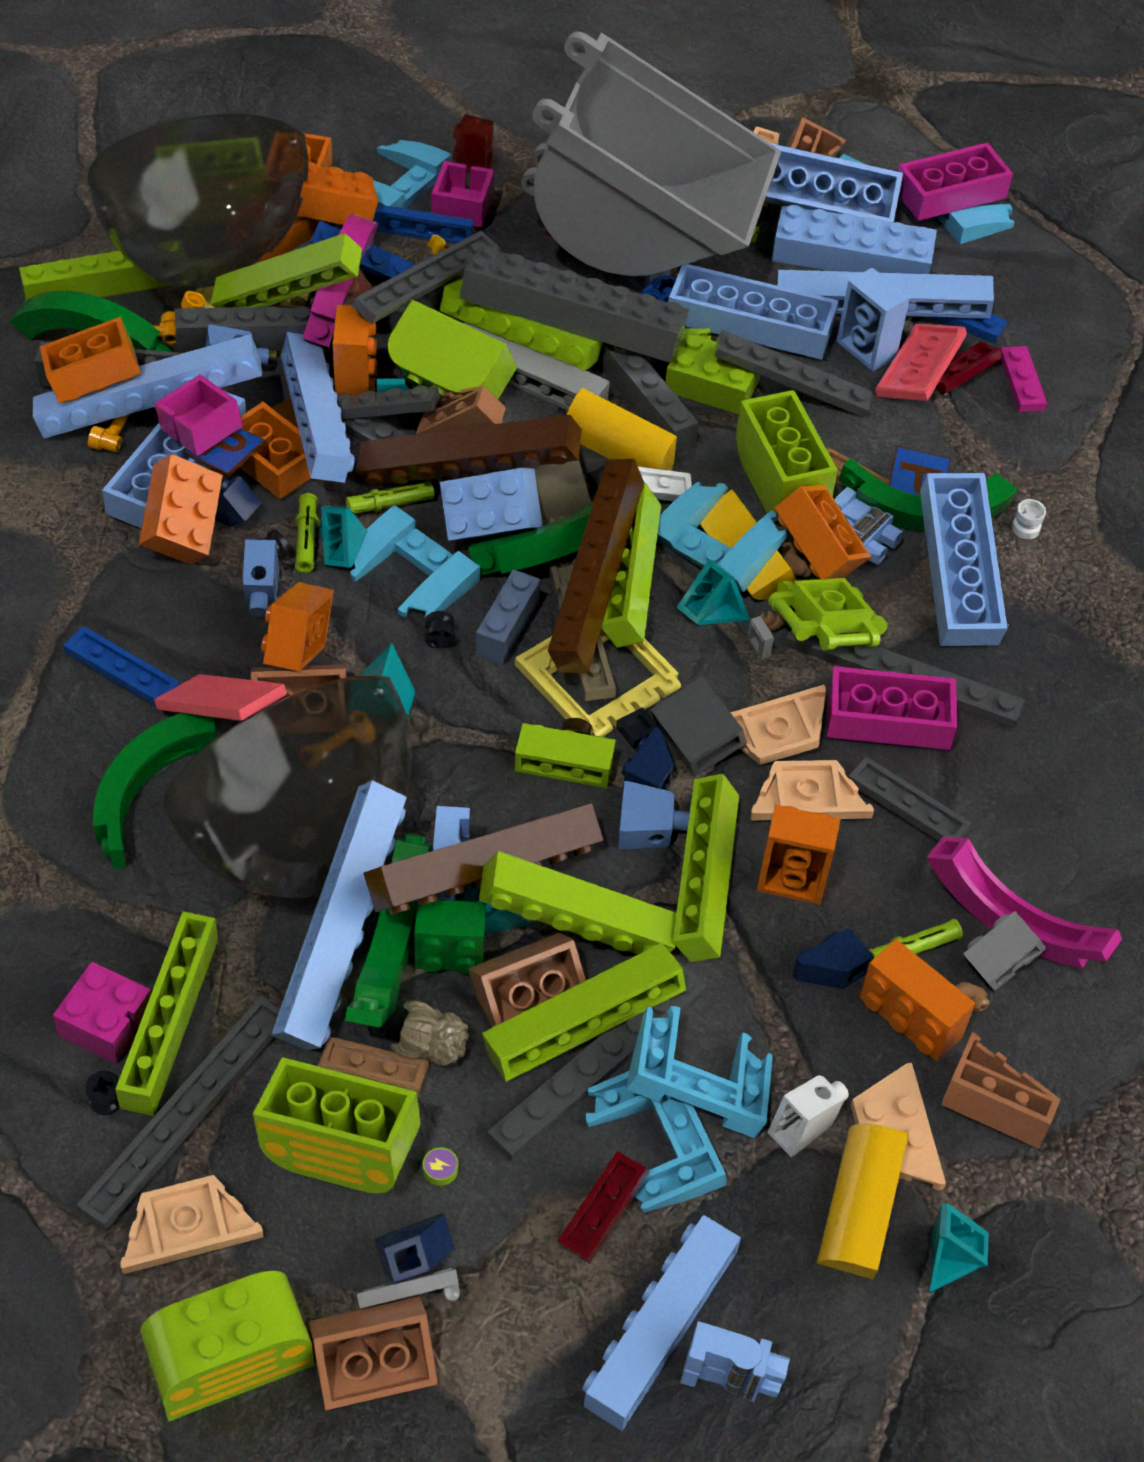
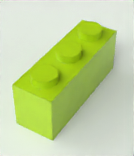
M523 723L515 752L514 772L607 788L614 759L616 740L603 736H592L570 730L564 731L547 728L542 725Z

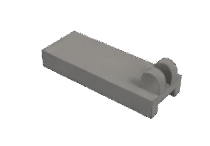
M452 1268L408 1278L395 1284L392 1282L356 1291L354 1295L357 1307L361 1309L442 1289L443 1296L446 1299L454 1301L458 1299L460 1291L456 1269L452 1270Z

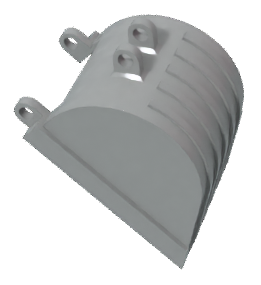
M583 32L571 33L564 45L565 53L570 59L584 68L575 83L565 107L551 99H542L537 102L532 113L533 120L550 135L547 142L540 144L533 154L532 158L536 167L528 169L521 181L523 190L529 195L534 196L538 214L551 236L568 253L587 265L609 273L628 276L656 274L716 254L724 255L749 247L782 151L603 33H600L596 40ZM578 42L582 44L585 50L575 49L572 43ZM541 111H549L552 113L553 118L543 116ZM529 179H534V184H532Z

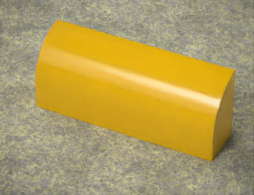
M584 388L579 390L569 407L567 415H571L582 429L581 445L608 459H634L638 467L668 471L673 469L677 442L676 435Z
M730 490L719 499L700 525L709 536L732 548L757 522L735 492ZM777 550L746 589L753 598L768 600L773 593L777 592V585L780 581H791L794 583L796 578L789 565Z
M855 1124L849 1128L817 1264L874 1279L880 1263L909 1133L876 1124Z

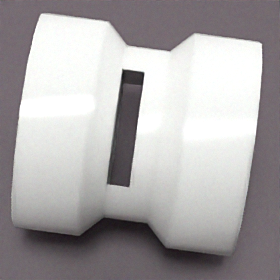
M1034 499L1021 501L1017 507L1016 516L1012 524L1014 534L1022 539L1036 538L1040 533L1042 522L1046 515L1045 506Z

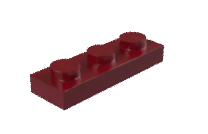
M980 341L952 359L935 389L942 393L952 391L957 386L1002 359L1001 349Z
M617 1150L557 1240L558 1244L590 1264L649 1174L648 1169Z

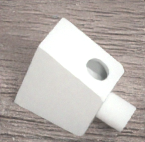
M816 1076L783 1096L767 1133L792 1158L833 1125L843 1102L849 1096L847 1088L840 1081L830 1084L823 1076Z

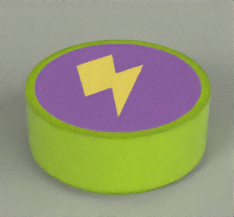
M439 1147L430 1150L423 1159V1175L428 1182L437 1186H443L451 1183L457 1177L458 1158L453 1151Z

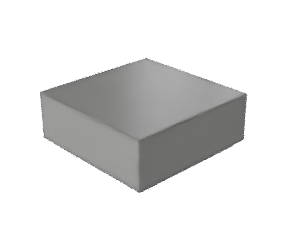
M761 616L753 618L750 621L747 639L758 657L762 660L771 657L774 637Z

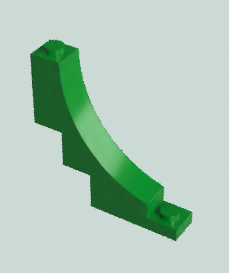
M406 833L405 838H399L395 842L392 863L431 852L433 843L425 842V836ZM416 900L408 902L410 909L390 915L389 909L380 911L371 947L356 983L354 1000L347 1007L345 1021L380 1028L396 1010L402 971L408 965L414 926L416 925Z

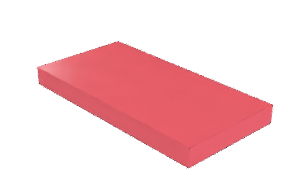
M915 324L875 388L876 396L928 401L967 335L966 327Z
M199 674L155 698L154 701L156 708L162 711L243 721L283 698L287 693L285 685L281 683Z

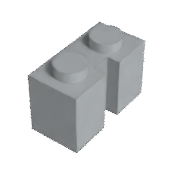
M1016 911L1010 915L1005 914L994 923V929L985 936L980 935L973 939L967 947L968 950L963 953L994 991L1015 975L1014 972L1022 965L1029 964L1047 949Z

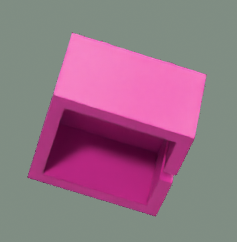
M444 161L431 193V213L474 220L473 226L482 227L494 195V170L472 166L470 189H466L467 165Z
M201 374L154 403L161 430L177 442L180 440L181 445L196 456H199L243 427L237 400Z
M91 962L53 1014L58 1036L118 1064L134 1041L133 1032L137 1033L151 996V989Z

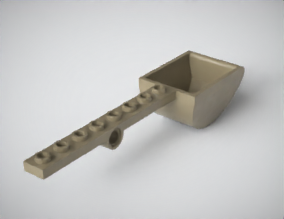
M579 459L578 461L566 462L562 465L547 464L530 468L535 469L542 526L565 518L591 503ZM576 552L547 562L559 609L561 608L577 557ZM600 634L588 673H577L585 701L613 698L616 695V687Z

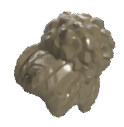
M412 1000L404 1003L403 1008L407 1009L409 1014L401 1030L400 1042L398 1044H391L392 1050L406 1058L429 1059L434 1064L448 1066L450 1063L454 1064L458 1057L464 1056L469 1034L467 1032L468 1025L463 1023L460 1017L453 1012L443 1014L438 1009L434 1010L428 1004L421 1001Z

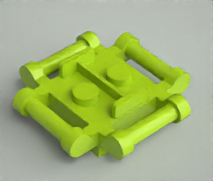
M845 578L794 581V583L791 581H780L777 585V592L773 593L768 599L769 606L775 612L780 613L792 628V634L798 641H805L810 636L816 635L819 638V644L823 651L853 645L877 647L880 643V635L888 628L887 621L882 616H877L864 601L861 591L857 587H852Z

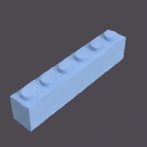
M705 1215L701 1217L697 1225L689 1224L680 1240L683 1246L677 1254L672 1251L662 1266L661 1271L664 1272V1275L658 1283L653 1280L649 1284L642 1297V1300L645 1301L639 1312L633 1310L626 1319L622 1328L626 1331L619 1342L613 1340L608 1346L602 1358L606 1361L599 1373L593 1370L585 1381L582 1388L586 1392L583 1407L620 1431H623L737 1254L741 1237Z

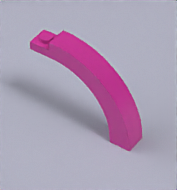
M351 213L339 235L346 233L362 248L361 263L365 252L371 247L378 222ZM354 278L317 290L303 339L330 348L334 336L337 305L345 304Z
M943 836L926 857L950 893L973 916L991 930L994 929L993 925L1000 917L1005 914L1010 915L1016 911L1047 948L1038 955L1040 957L1064 965L1083 968L1088 960L1107 962L1122 940L1118 929L1068 922L1032 906L1007 888L989 870L969 838Z

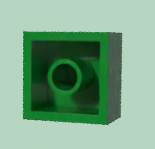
M436 900L421 906L417 904L415 969H423L427 972L443 970L470 974L468 968L483 963L486 903Z

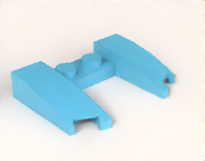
M399 140L398 143L389 146L382 145L377 147L378 154L409 169L391 186L373 180L378 204L404 209L409 207L435 185L443 162H451V153L421 142Z
M1010 204L983 205L936 216L959 244L1014 227V221L1009 219V215L1012 213Z
M696 482L660 515L657 542L701 568L705 566L709 559H712L734 577L738 590L744 592L788 535L785 530L778 531L774 524L778 520L777 515L770 510L732 548L726 546L697 529V527L727 491V485L718 483L716 487L702 486L701 482Z
M395 505L366 529V536L354 561L355 569L350 571L351 579L356 582L392 553L397 552L426 573L429 577L398 608V614L406 618L412 609L426 612L425 617L431 612L444 611L480 582V566L460 551H457L454 555L416 529L415 519Z
M670 1006L667 1010L668 1018H652L653 1009L652 1007H647L644 1011L637 1036L626 1090L657 1102L660 1101L664 1094L720 1115L724 1117L723 1127L755 1138L767 1123L773 1055L768 1053L762 1061L747 1049L752 1037L743 1032L738 1038L730 1080L724 1079L674 1059L680 1007Z
M629 1071L588 1088V1095L596 1097L595 1113H586L588 1127L654 1108L677 1157L674 1160L648 1170L649 1174L634 1195L636 1199L643 1203L640 1206V1210L643 1213L678 1204L727 1185L725 1171L693 1105L665 1094L657 1102L626 1090Z

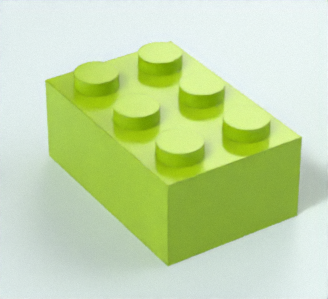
M685 332L671 363L667 367L665 383L677 396L739 414L741 401L751 398L759 382L760 375L715 357L717 342Z

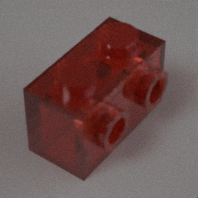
M464 114L461 122L456 123L453 131V138L456 139L453 159L456 160V163L467 165L468 174L471 173L472 166L489 169L493 162L494 121Z

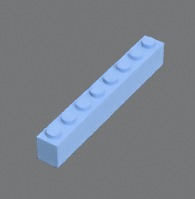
M778 270V286L839 300L836 314H842L848 280L863 272ZM880 273L910 297L906 316L991 318L994 302L993 276Z
M287 332L281 352V359L310 478L345 483L347 473L353 470L354 455L349 450L350 440L345 435L346 425L341 420V407L337 405V392H334L333 378L329 376V363L325 361V349L320 344L303 339L304 334Z
M245 335L139 366L141 374L134 376L132 379L114 383L101 391L84 394L74 401H65L59 404L53 391L33 396V418L43 438H48L155 407L154 403L199 374L219 388L262 376L260 355L252 335Z
M374 781L358 787L271 1036L307 1051L321 1048V1045H324L331 1031L329 1022L332 1013L338 1009L341 1003L342 994H340L343 981L349 977L352 971L353 963L351 958L353 952L358 948L363 939L364 932L361 929L364 920L373 909V903L363 873L383 866L386 857L392 852L395 845L393 836L396 827L401 824L405 816L406 810L403 807L406 796Z

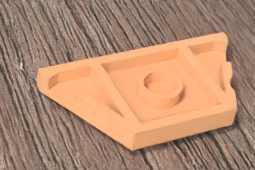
M825 685L730 712L743 728L747 742L746 745L739 749L759 765L818 748L826 697Z
M837 760L774 761L769 776L761 788L758 800L752 807L750 820H772L775 804L793 806L797 809L814 813H825L841 819H872L874 809L870 803L866 805L858 794L859 788L845 775V770Z
M906 1063L852 1100L851 1109L855 1124H876L909 1133L899 1178L910 1182L914 1178L933 1184V1189L944 1190L946 1181L913 1064Z
M214 1175L141 1193L137 1206V1217L130 1229L129 1243L125 1256L122 1257L120 1262L123 1274L264 1238L262 1226L258 1222L255 1223L243 1210V1206L234 1196H230L225 1191V1186Z

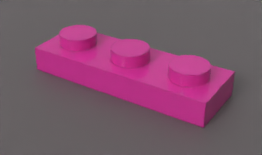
M1027 346L1001 347L1002 359L1000 360L1018 412L1045 411L1047 400Z

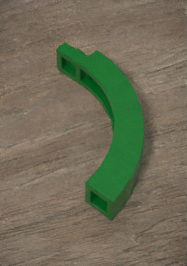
M52 291L38 294L21 304L9 321V323L31 340L36 335L47 330L71 328L83 331L121 317L134 349L173 352L157 338L160 331L137 314L112 301L81 292Z
M852 458L843 464L838 480L842 482L845 488L849 487L854 490L858 500L870 507L880 509L884 514L887 512L893 515V526L906 530L925 532L920 495L907 493L889 486L873 476ZM997 472L986 480L991 519L1011 505L1018 491L1015 486Z
M593 502L581 510L545 526L500 539L472 544L468 548L471 559L480 566V575L501 571L503 574L512 572L513 569L517 571L576 552L579 550Z
M180 713L167 718L134 738L115 757L106 770L95 797L93 827L97 844H102L104 858H111L113 869L126 868L123 829L127 811L132 800L141 787L164 767L187 756L218 750L214 717Z

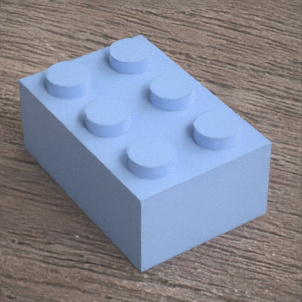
M870 268L848 280L837 342L872 372L890 363L898 353L910 297L874 268Z
M518 468L440 482L448 541H463L542 527L535 469Z

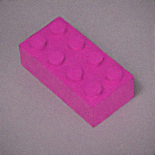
M988 142L899 164L897 172L903 173L899 197L918 221L1007 198L1013 176L1012 171Z
M833 666L828 686V738L951 749L957 730L955 678Z

